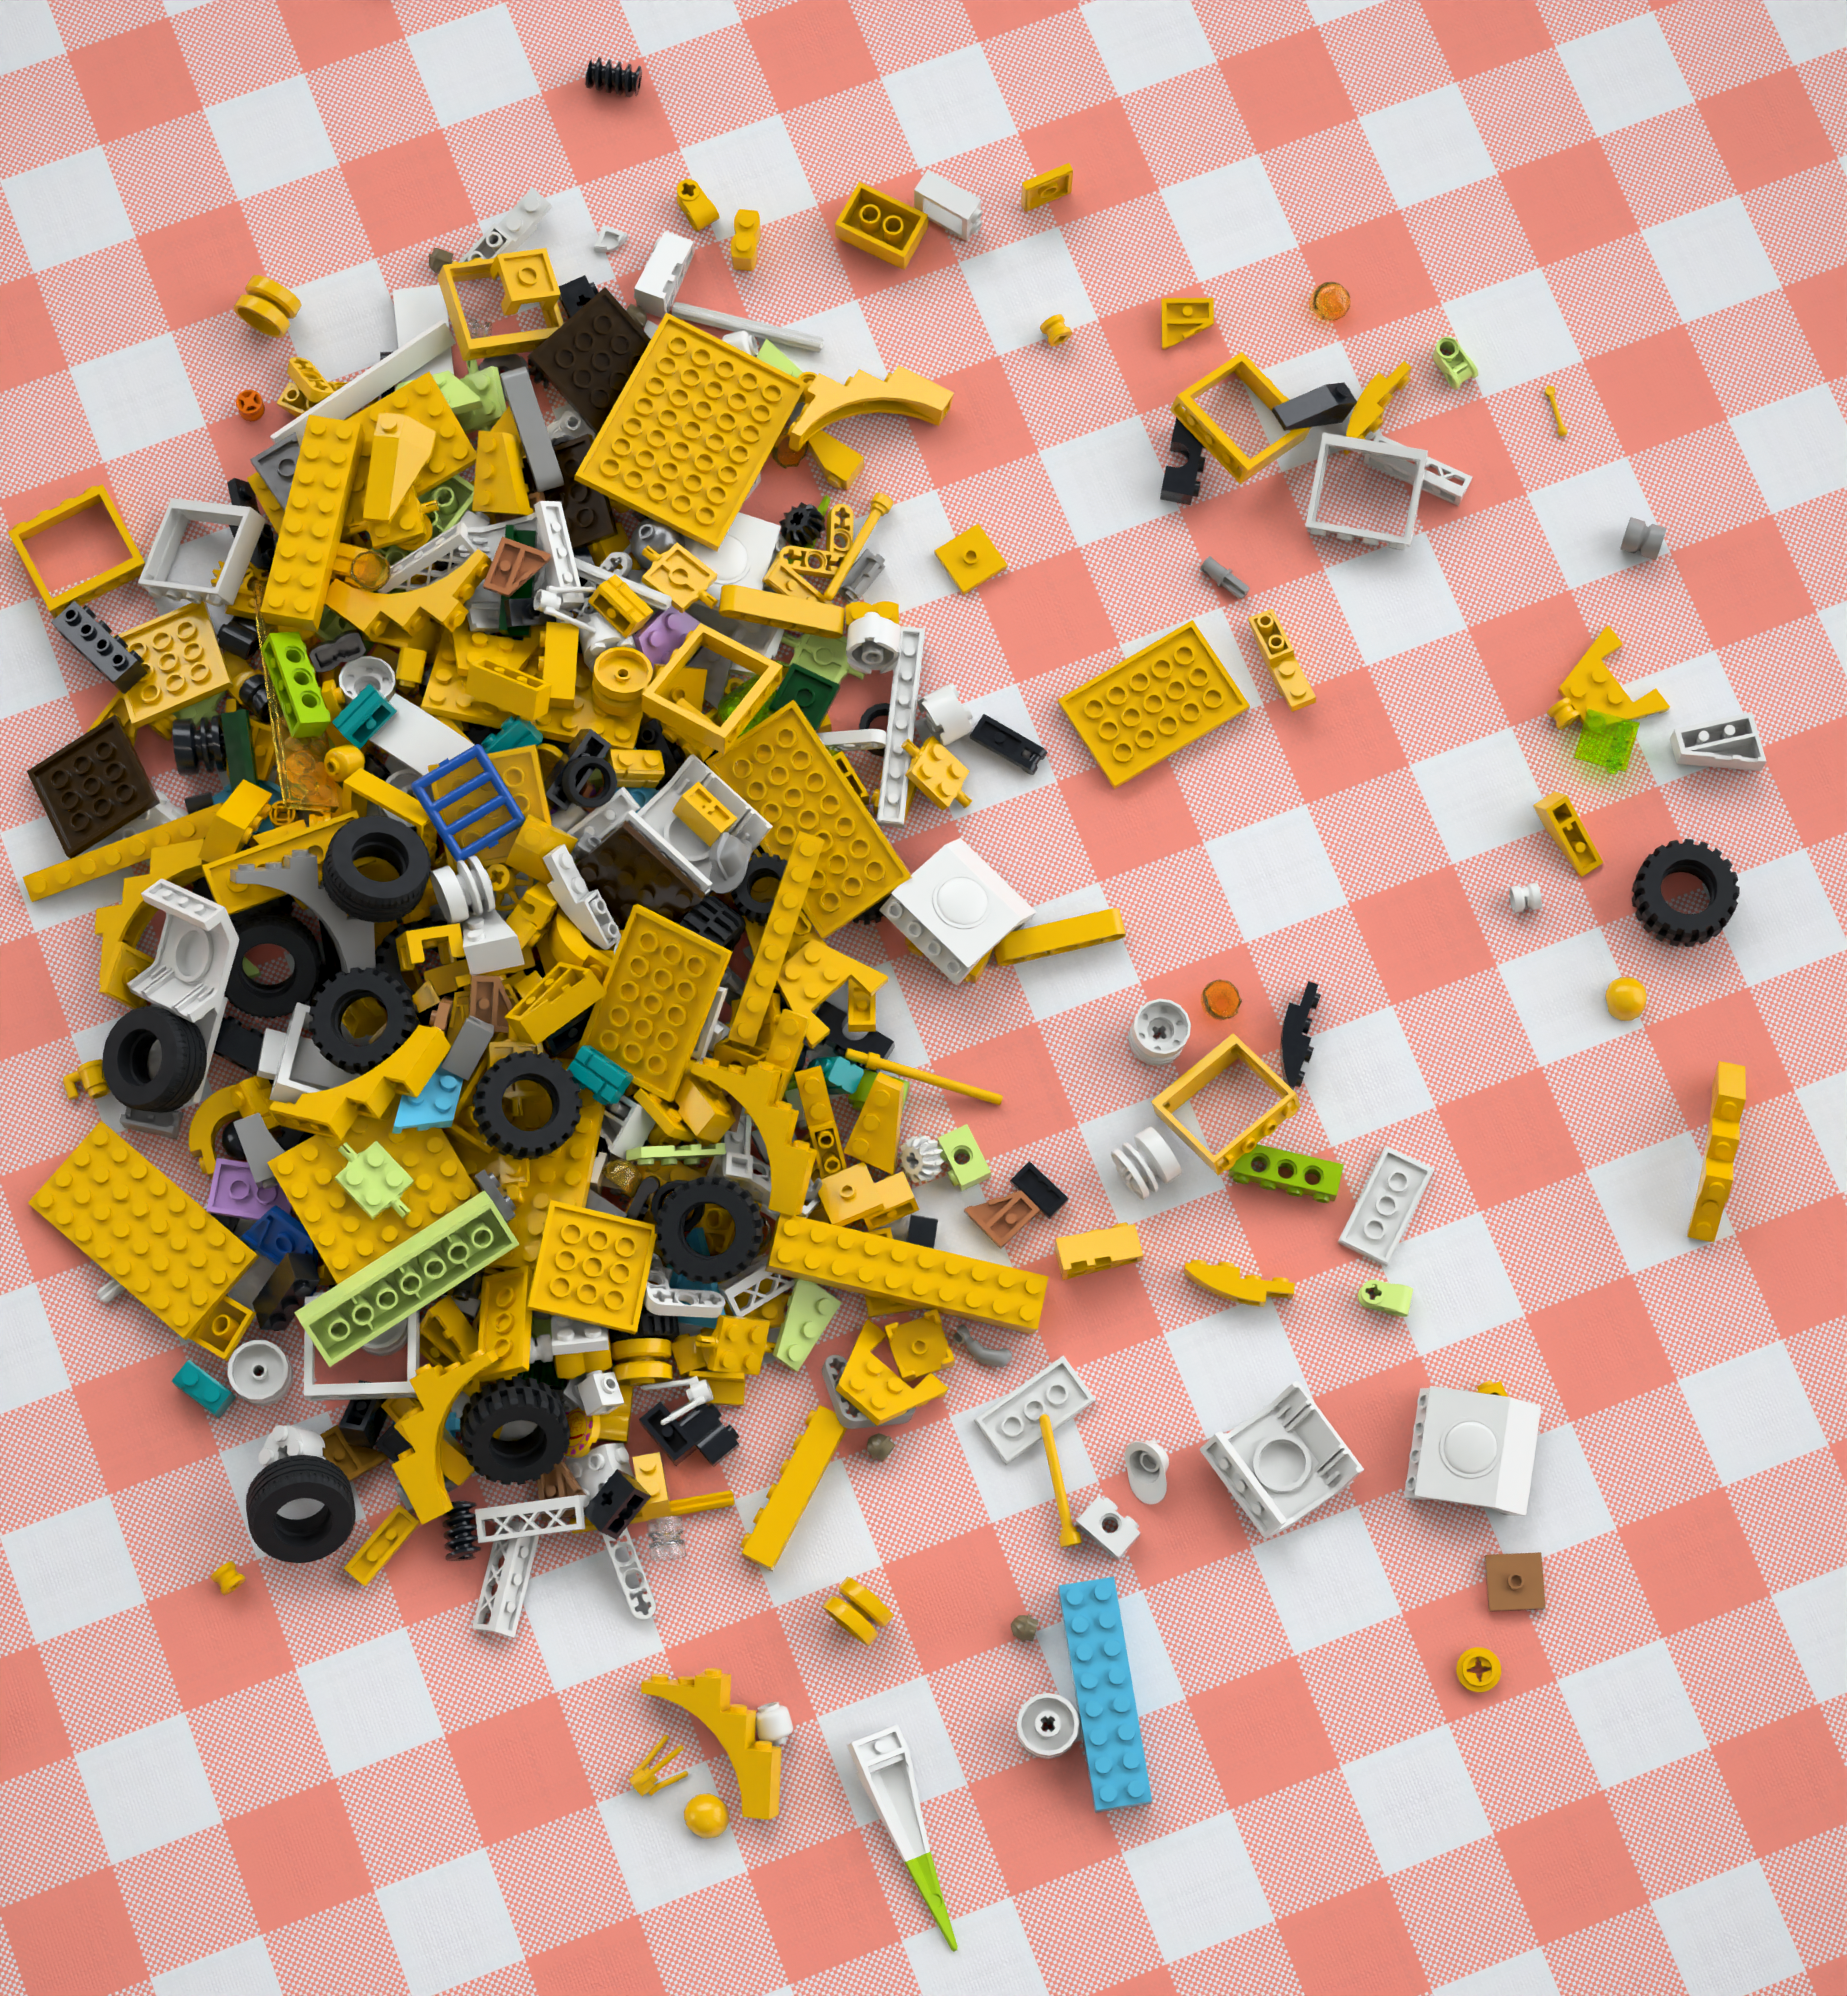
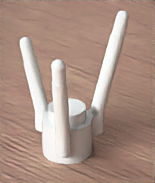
M548 585L546 590L539 589L533 603L534 610L552 615L589 632H596L594 627L572 618L573 613L561 609V598L556 595L557 593L594 592V587H554Z
M694 1376L685 1380L643 1385L642 1390L690 1385V1388L686 1389L690 1402L672 1411L671 1415L661 1420V1425H665L691 1409L714 1400L707 1380L699 1381L698 1377Z

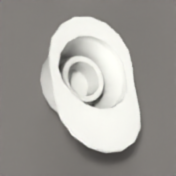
M1150 1440L1146 1443L1141 1441L1132 1442L1126 1447L1124 1453L1131 1489L1135 1496L1143 1503L1150 1505L1159 1503L1167 1491L1165 1473L1169 1466V1457L1166 1451L1157 1444L1156 1440Z

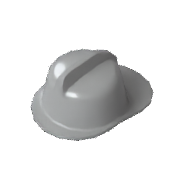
M722 832L720 838L712 844L708 856L712 864L709 880L713 884L710 887L714 892L718 894L729 893L743 881L753 850L751 842L731 836L728 832Z

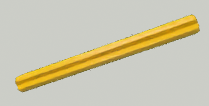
M731 1490L669 1501L672 1515L670 1517L733 1506L735 1504L734 1494ZM642 1510L638 1512L630 1524L645 1522ZM584 1516L585 1529L574 1530L572 1533L577 1534L598 1529ZM576 1518L570 1519V1525L577 1524Z

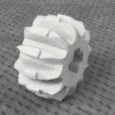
M929 1136L911 1137L900 1146L902 1153L898 1157L902 1160V1164L899 1168L905 1169V1177L911 1178L913 1182L930 1181L936 1178L938 1173L942 1172L940 1165L945 1161L940 1158V1153L943 1150L937 1149V1141L931 1140Z

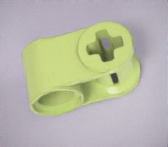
M1443 337L1437 342L1433 352V360L1453 389L1457 390L1460 388L1461 383L1471 377L1476 378L1478 376L1475 364L1454 338ZM1440 349H1448L1452 355L1445 356L1441 353Z
M1369 1280L1360 1288L1358 1301L1367 1309L1382 1311L1394 1316L1407 1317L1413 1288L1401 1284ZM1370 1289H1373L1374 1294L1377 1295L1373 1300L1369 1299L1370 1295L1367 1293Z

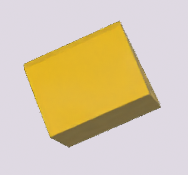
M225 1296L192 1333L189 1339L228 1361L256 1313Z

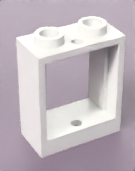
M927 169L914 189V208L928 214V220L968 241L972 234L976 235L983 223L981 221L983 213L981 210V199Z

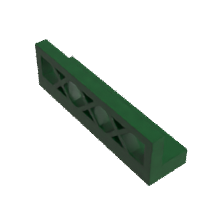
M506 525L505 538L537 549L538 533L536 531L517 530L514 525ZM535 574L510 597L501 595L499 631L504 637L531 638V626L507 627L504 600L533 598Z
M240 709L236 712L221 713L232 793L243 779L259 787L249 710Z

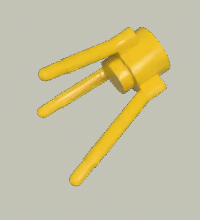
M668 1735L663 1736L643 1762L632 1771L634 1775L629 1778L630 1783L642 1797L646 1793L652 1796L658 1790L688 1776V1772L684 1771L656 1785L654 1784L658 1781L655 1774L684 1749L682 1745L678 1746L650 1770L647 1765L669 1739Z

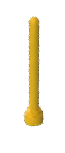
M877 492L870 502L871 513L824 593V598L827 601L834 599L880 516L888 514L894 502L889 496Z
M1042 1414L1039 1417V1423L1062 1525L1061 1535L1058 1536L1060 1547L1078 1545L1082 1543L1081 1534L1077 1532L1076 1527H1073L1050 1418L1048 1415Z

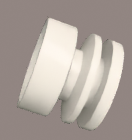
M362 656L356 660L349 661L342 668L339 675V687L342 688L345 696V707L369 683L390 701L396 692L395 673L391 666L382 659L372 656Z
M475 855L468 857L467 865L463 860L457 862L458 875H455L448 865L430 872L431 883L437 902L450 925L468 919L469 905L476 915L482 914V905L488 912L496 907L489 875Z
M1157 999L1149 1001L1140 1008L1129 1030L1128 1041L1131 1051L1139 1060L1148 1065L1162 1066L1171 1063L1179 1057L1190 1036L1191 1023L1188 1014L1179 1004L1171 1000ZM1161 1033L1162 1037H1159L1157 1040L1154 1039V1035Z
M1150 1126L1135 1135L1134 1140L1138 1148L1137 1150L1125 1142L1122 1144L1124 1153L1117 1148L1111 1152V1157L1120 1177L1143 1200L1150 1194L1148 1188L1153 1192L1158 1190L1156 1176L1167 1184L1182 1174L1175 1155L1159 1133Z

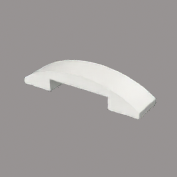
M743 1106L737 1133L727 1131L721 1138V1143H725L726 1154L721 1155L724 1177L751 1182L753 1176V1156H750L751 1116L744 1113L745 1108Z

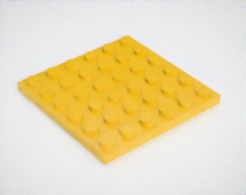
M396 1093L379 1119L358 1115L342 1140L316 1134L267 1162L337 1285L479 1194L441 1128L432 1127L428 1130L417 1131V1128L414 1127L402 1129V1132L398 1134L392 1133L402 1094ZM377 1141L414 1180V1184L403 1193L400 1199L411 1210L405 1218L402 1219L391 1207L383 1210L372 1220L335 1181V1176L346 1168L349 1162L338 1151L341 1146L343 1147L344 1143L347 1142L358 1154Z

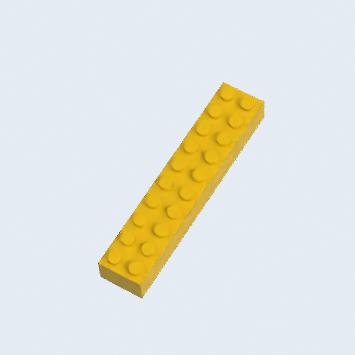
M780 1213L776 1219L765 1268L767 1272L926 1310L937 1309L939 1313L1031 1335L1038 1330L1049 1276L783 1213Z

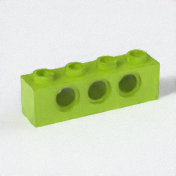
M299 632L269 633L261 647V651L291 737L322 736L330 724L331 717L329 710L325 707L321 695L322 690L318 687L315 679L314 667L309 662L306 644L302 642Z
M1257 1144L1251 1152L1245 1153L1236 1160L1234 1166L1229 1169L1228 1176L1233 1177V1181L1237 1183L1249 1184L1250 1181L1259 1183L1260 1187L1266 1190L1274 1191L1276 1188L1287 1190L1286 1193L1292 1196L1302 1197L1305 1194L1313 1196V1200L1317 1202L1329 1203V1201H1335L1344 1164ZM1255 1161H1260L1265 1165L1266 1169L1263 1172H1256L1252 1169L1251 1164ZM1282 1167L1290 1169L1292 1177L1287 1179L1280 1177L1278 1169ZM1307 1174H1315L1319 1179V1183L1310 1185L1305 1181L1304 1177Z

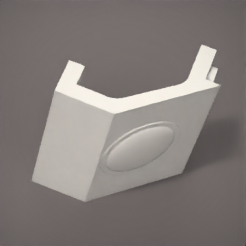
M539 501L534 504L535 512L528 516L485 527H467V538L477 549L484 552L491 561L494 559L501 538L505 537L506 525H514L517 530H531L538 533L537 549L551 554V559L535 573L533 598H535L539 589L546 590L548 585L554 587H581L561 502ZM463 544L453 550V556L464 558L470 554ZM483 579L475 589L473 596L466 600L464 605L469 611L467 618L470 631L485 632V634L489 635L500 632L501 595L484 589L485 579ZM583 593L556 594L561 598L560 608L566 611H571L585 603Z
M738 512L717 552L684 535L685 549L718 574L717 580L707 589V592L718 600L716 606H713L714 610L719 611L721 587L723 585H738L767 592L772 591L762 579L775 561L778 552L785 547L787 540L779 533L780 525ZM700 600L694 602L695 604L708 607ZM737 620L749 632H759L761 624Z
M692 754L672 779L637 813L633 810L628 812L617 827L626 820L706 894L705 896H708L713 892L710 887L713 883L709 880L712 869L708 856L710 847L672 812L681 796L699 782L738 818L728 833L738 839H746L751 842L752 852L760 845L759 843L773 826L699 758Z
M961 838L944 845L911 875V879L900 884L891 892V897L879 910L955 985L961 983L974 966L1012 930L1023 929L1036 914V911Z
M161 878L141 893L146 903L166 912L156 958L149 968L127 983L131 993L194 1023L202 1019L207 1012L219 1014L238 947L239 937L225 907Z
M1299 1381L1292 1383L1271 1404L1225 1435L1222 1431L1216 1433L1199 1449L1264 1539L1291 1527L1352 1484L1353 1480L1364 1470Z
M1436 1386L1420 1388L1404 1498L1460 1503L1499 1510L1500 1514L1507 1516H1526L1541 1406L1505 1396Z

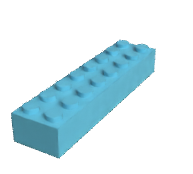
M1114 1577L1059 1585L1058 1594L1095 1813L1151 1804L1152 1797Z

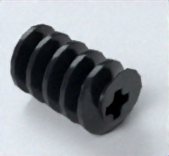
M598 57L595 64L592 63L591 59L587 68L585 85L586 88L591 89L595 84L598 91H601L605 86V90L608 93H611L615 88L617 95H621L625 90L627 97H632L635 92V96H637L641 85L642 68L638 66L636 71L632 72L631 64H628L626 69L622 70V63L619 61L616 67L612 68V60L608 59L605 66L602 65L601 57Z
M470 1501L451 1502L453 1509L442 1515L443 1517L450 1518L443 1522V1527L451 1529L444 1533V1538L452 1540L445 1544V1549L453 1551L446 1555V1560L464 1561L475 1559L476 1557L473 1556V1553L480 1551L481 1547L472 1545V1542L478 1540V1536L471 1534V1531L477 1529V1525L470 1523V1520L476 1518V1515L469 1512V1509L477 1506V1504Z

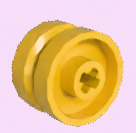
M253 275L245 287L247 295L242 294L233 309L244 322L256 330L271 337L282 338L290 327L288 319L296 317L302 306L301 302L281 284L264 276Z
M622 646L610 648L597 657L593 668L591 694L593 701L601 710L616 716H630L642 711V697L640 695L643 688L647 684H651L653 676L651 662L645 654L634 648Z
M639 1338L611 1343L612 1360L622 1363L616 1365L611 1370V1372L615 1373L618 1385L643 1386L673 1380L672 1366L666 1362H661L667 1360L672 1355L670 1340Z
M847 1576L838 1588L840 1594L848 1603L837 1596H830L822 1608L847 1632L869 1647L878 1634L868 1620L879 1627H886L894 1615L869 1589Z

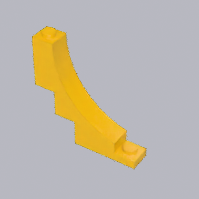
M418 1025L412 1035L398 1050L366 1074L328 1090L302 1094L295 1104L274 1101L269 1111L283 1127L342 1140L358 1115L379 1119L396 1093L417 1098L452 1046L445 1038V1033L438 1027Z

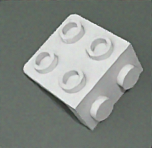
M155 791L160 803L120 828L116 833V839L120 841L184 817L188 813L169 802L165 794ZM151 858L145 860V862L148 863L149 865H150V860H151Z
M624 1443L603 1444L593 1448L582 1458H570L564 1461L586 1496H589L590 1501L617 1469L634 1477L629 1463V1454L625 1449Z

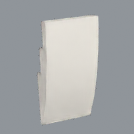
M396 693L389 702L397 712L368 739L369 742L386 751L391 757L408 766L421 777L429 773L428 765L440 763L447 758L451 760L474 746L469 740Z

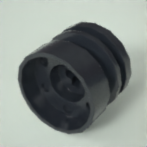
M220 715L212 717L211 728L208 718L202 717L200 729L196 730L192 718L173 721V747L176 766L180 776L198 774L200 762L204 761L208 773H213L214 760L219 772L227 770V755Z

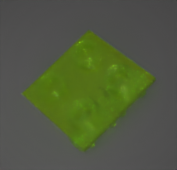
M1588 709L1574 759L1607 767V772L1616 775L1618 771L1626 772L1640 723Z

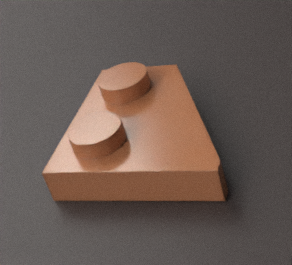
M502 537L483 588L510 597L550 561L551 554Z
M1021 1190L1008 1194V1196L994 1198L986 1203L973 1207L969 1206L964 1209V1213L1000 1249L1040 1212V1209Z

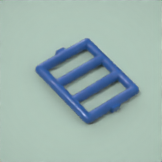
M479 744L472 746L451 760L448 758L438 763L439 767L411 784L412 791L456 862L460 860L465 861L468 857L473 856L486 847L492 848L499 843V839L521 827L526 820L485 750ZM476 757L484 772L432 802L424 788ZM491 781L498 796L447 826L439 811ZM502 805L506 806L513 819L465 848L461 849L453 837L454 834Z

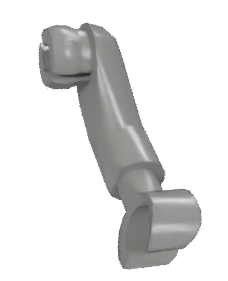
M963 1324L957 1328V1332L953 1336L954 1342L958 1345L965 1344L967 1346L966 1349L979 1363L1004 1367L1012 1359V1353L1007 1348L1000 1350L984 1348L977 1340L970 1336L968 1328Z

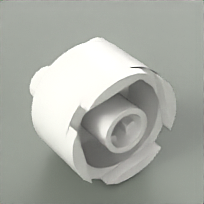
M868 612L864 617L853 621L849 625L847 632L846 656L848 664L853 669L865 674H871L872 670H880V674L893 670L899 661L900 625L880 617L876 612Z
M600 613L591 616V621L587 623V625L596 629L595 633L579 628L578 638L584 662L591 672H593L595 660L602 652L613 647L622 646L636 649L633 635L626 639Z
M953 683L944 685L917 700L920 712L926 711L925 723L929 731L943 746L965 736L974 729L970 720L973 718L971 711L966 704H960L958 700L960 696Z
M277 1425L268 1436L264 1448L259 1453V1462L265 1468L279 1459L294 1455H310L326 1459L323 1456L322 1447L325 1448L323 1438L315 1431L288 1425Z

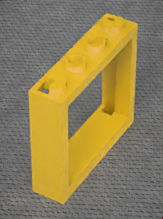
M496 257L484 260L482 258H475L469 262L462 263L453 261L452 264L443 265L437 277L463 361L533 351L564 324L557 302L553 309L542 310L547 326L546 329L471 339L454 282L492 277L490 268Z
M1243 352L1178 394L1170 408V411L1239 484H1242L1304 441L1312 428L1290 430L1291 432L1252 459H1249L1199 407L1194 399L1232 373H1235L1270 410L1277 405L1289 401Z
M103 484L91 486L84 491V494L76 498L65 499L60 503V506L52 510H44L36 518L28 522H20L12 530L8 531L54 619L74 601L82 606L141 576L145 566L140 552ZM103 501L133 558L52 598L22 542Z
M700 623L694 631L691 630L687 634L684 644L679 649L676 648L673 651L666 666L659 668L653 682L643 688L640 695L642 697V711L725 754L782 682L783 666ZM701 645L761 676L720 728L661 697V694Z
M359 768L343 781L342 815L357 810L359 818L365 817L367 815L368 799L416 826L417 835L422 838L421 840L424 841L430 854L431 871L436 869L437 830L417 799L362 768ZM376 858L375 863L395 869L389 862Z
M1234 1033L1151 1101L1155 1114L1218 1176L1223 1171L1232 1168L1236 1160L1245 1153L1251 1152L1260 1140L1274 1133L1279 1124L1285 1119L1293 1117L1301 1107L1297 1093ZM1239 1058L1282 1100L1214 1156L1172 1113Z

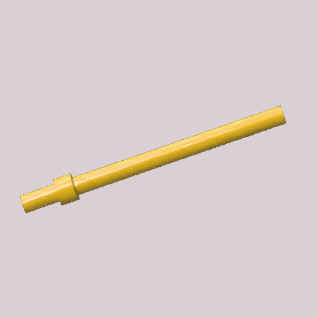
M847 1048L845 1053V1059L865 1064L864 1067L876 1070L878 1068L999 1106L1002 1102L1003 1095L882 1059L879 1054L872 1052L866 1054Z

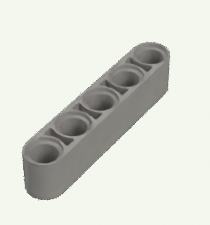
M526 367L501 373V382L538 492L563 486L564 481Z

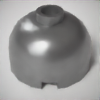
M651 518L637 525L632 533L630 542L632 554L646 570L652 566V562L641 555L646 546L649 545L650 548L660 555L669 551L676 543L680 544L683 548L686 545L683 534Z

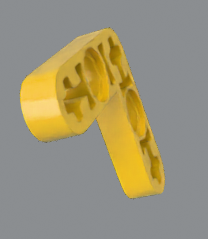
M301 357L289 359L287 374L307 399L314 403L321 402L349 383L327 382L309 360ZM376 397L374 400H372L366 405H372L378 401V397Z
M837 504L828 512L826 551L786 546L778 552L776 559L780 558L797 574L833 579L838 567L831 565H834L837 561L841 565L853 544L854 515L852 509L846 504ZM838 512H841V516L845 517L841 524L840 518L835 516ZM834 536L844 538L846 543L844 548H839L835 545ZM787 554H789L790 559L794 560L791 564H788V559L784 558ZM808 557L818 559L820 562L819 569H813L809 566Z

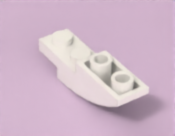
M532 187L498 225L494 223L460 262H469L475 258L491 259L496 257L497 254L514 252L538 229L535 225L553 206Z
M565 844L555 847L543 857L553 877V880L547 884L549 890L564 913L583 934L602 949H609L616 943V940L621 939V934L606 907L605 901L602 899L598 889L589 892Z

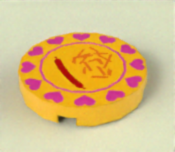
M577 1407L570 1412H565L570 1429V1444L564 1455L571 1458H582L592 1450L589 1447L598 1440L601 1427L599 1415L587 1416L585 1410L582 1411Z

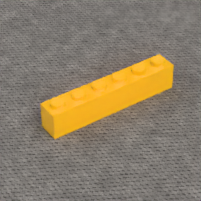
M819 1405L817 1411L813 1409L810 1411L805 1421V1424L808 1426L804 1435L799 1434L792 1446L795 1452L791 1460L786 1458L780 1468L779 1473L782 1474L778 1485L775 1483L771 1485L766 1495V1498L769 1499L765 1509L760 1507L753 1520V1523L757 1525L752 1534L746 1533L740 1545L743 1548V1557L772 1572L847 1430L846 1427L840 1424L835 1412Z

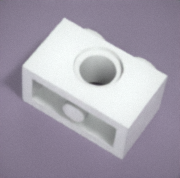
M1098 1496L1077 1519L1076 1526L1118 1561L1140 1536L1141 1532L1137 1530L1139 1525L1129 1516L1123 1518L1116 1511L1118 1509L1117 1505L1109 1498L1105 1497L1103 1500ZM1106 1520H1113L1116 1522L1118 1529L1114 1533H1107L1103 1530L1102 1523Z

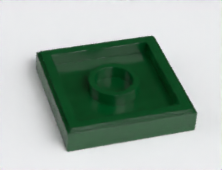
M792 663L768 709L770 712L775 713L794 700L817 733L841 686Z

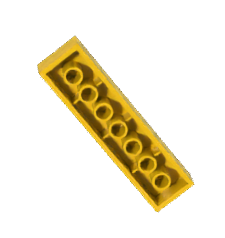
M308 415L260 611L265 623L318 632L365 439L361 423Z

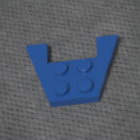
M277 1205L267 1211L249 1230L239 1237L251 1250H257L277 1266L287 1252L312 1254L316 1269H318V1250L303 1224ZM316 1287L309 1297H313V1293L316 1292Z

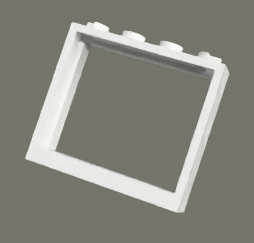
M1323 432L1306 520V529H1310V534L1326 537V533L1337 534L1336 539L1352 541L1353 537L1362 538V543L1378 546L1379 542L1389 543V548L1404 550L1405 546L1411 547L1428 450ZM1330 447L1418 462L1404 537L1316 521Z
M171 498L138 584L149 591V596L157 599L165 596L174 601L187 599L196 604H201V601L217 607H220L221 604L233 605L266 519L251 507ZM189 520L239 526L215 588L165 582Z
M297 1002L293 1010L272 1086L270 1100L295 1104L302 1094L322 1091L289 1080L302 1027L309 1029V1022L313 1021V1017L309 1015L311 1006ZM341 1021L342 1036L347 1042L358 1046L370 1044L368 1041L374 1035H366L365 1037L354 1039Z
M315 1292L313 1297H305V1305L325 1292ZM420 1309L408 1316L407 1382L314 1384L315 1345L305 1331L304 1397L308 1401L418 1398L409 1380L417 1376L415 1370L420 1368Z

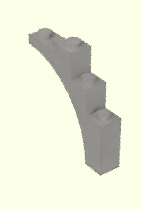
M308 849L292 850V855H284V866H282V862H267L265 867L255 868V864H238V869H230V880L234 883L259 884L276 888L294 896L309 907L324 924L334 941L341 962V969L346 974L350 973V968L359 967L365 970L366 967L376 969L374 923L362 921L350 915L347 916V913L338 908L329 898L323 885L324 881H320V886H318L317 856L309 853Z
M260 1113L233 1122L257 1187L263 1186L264 1189H269L279 1185L267 1162L283 1154L285 1151L269 1133Z

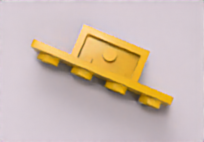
M528 945L521 950L525 962L524 965L477 975L499 976L502 982L507 980L506 975L534 967L535 961L530 946ZM467 959L425 971L423 974L425 981L431 980L439 996L460 989H464L466 992L470 991L471 974Z

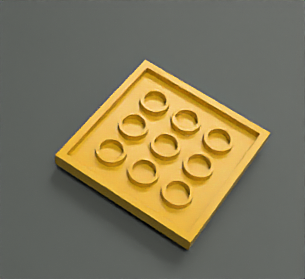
M201 601V604L192 602L118 634L128 645L126 650L129 653L134 650L144 660L141 665L147 672L128 692L123 694L131 723L135 729L234 687L221 647L218 645L219 640L206 602Z
M536 744L488 753L489 759L525 818L530 814L552 825ZM475 757L432 783L434 800H438L483 773L484 770L477 758ZM438 763L428 765V771L431 772L439 767ZM491 781L442 809L439 811V814L448 826L498 796V793ZM502 805L454 834L453 837L459 847L463 849L513 818L506 806ZM522 826L499 839V843L492 848L486 847L474 854L480 860L483 867L506 862ZM444 843L448 866L451 867L453 872H458L457 862Z
M550 1200L526 1309L636 1334L657 1236L655 1234V1225Z

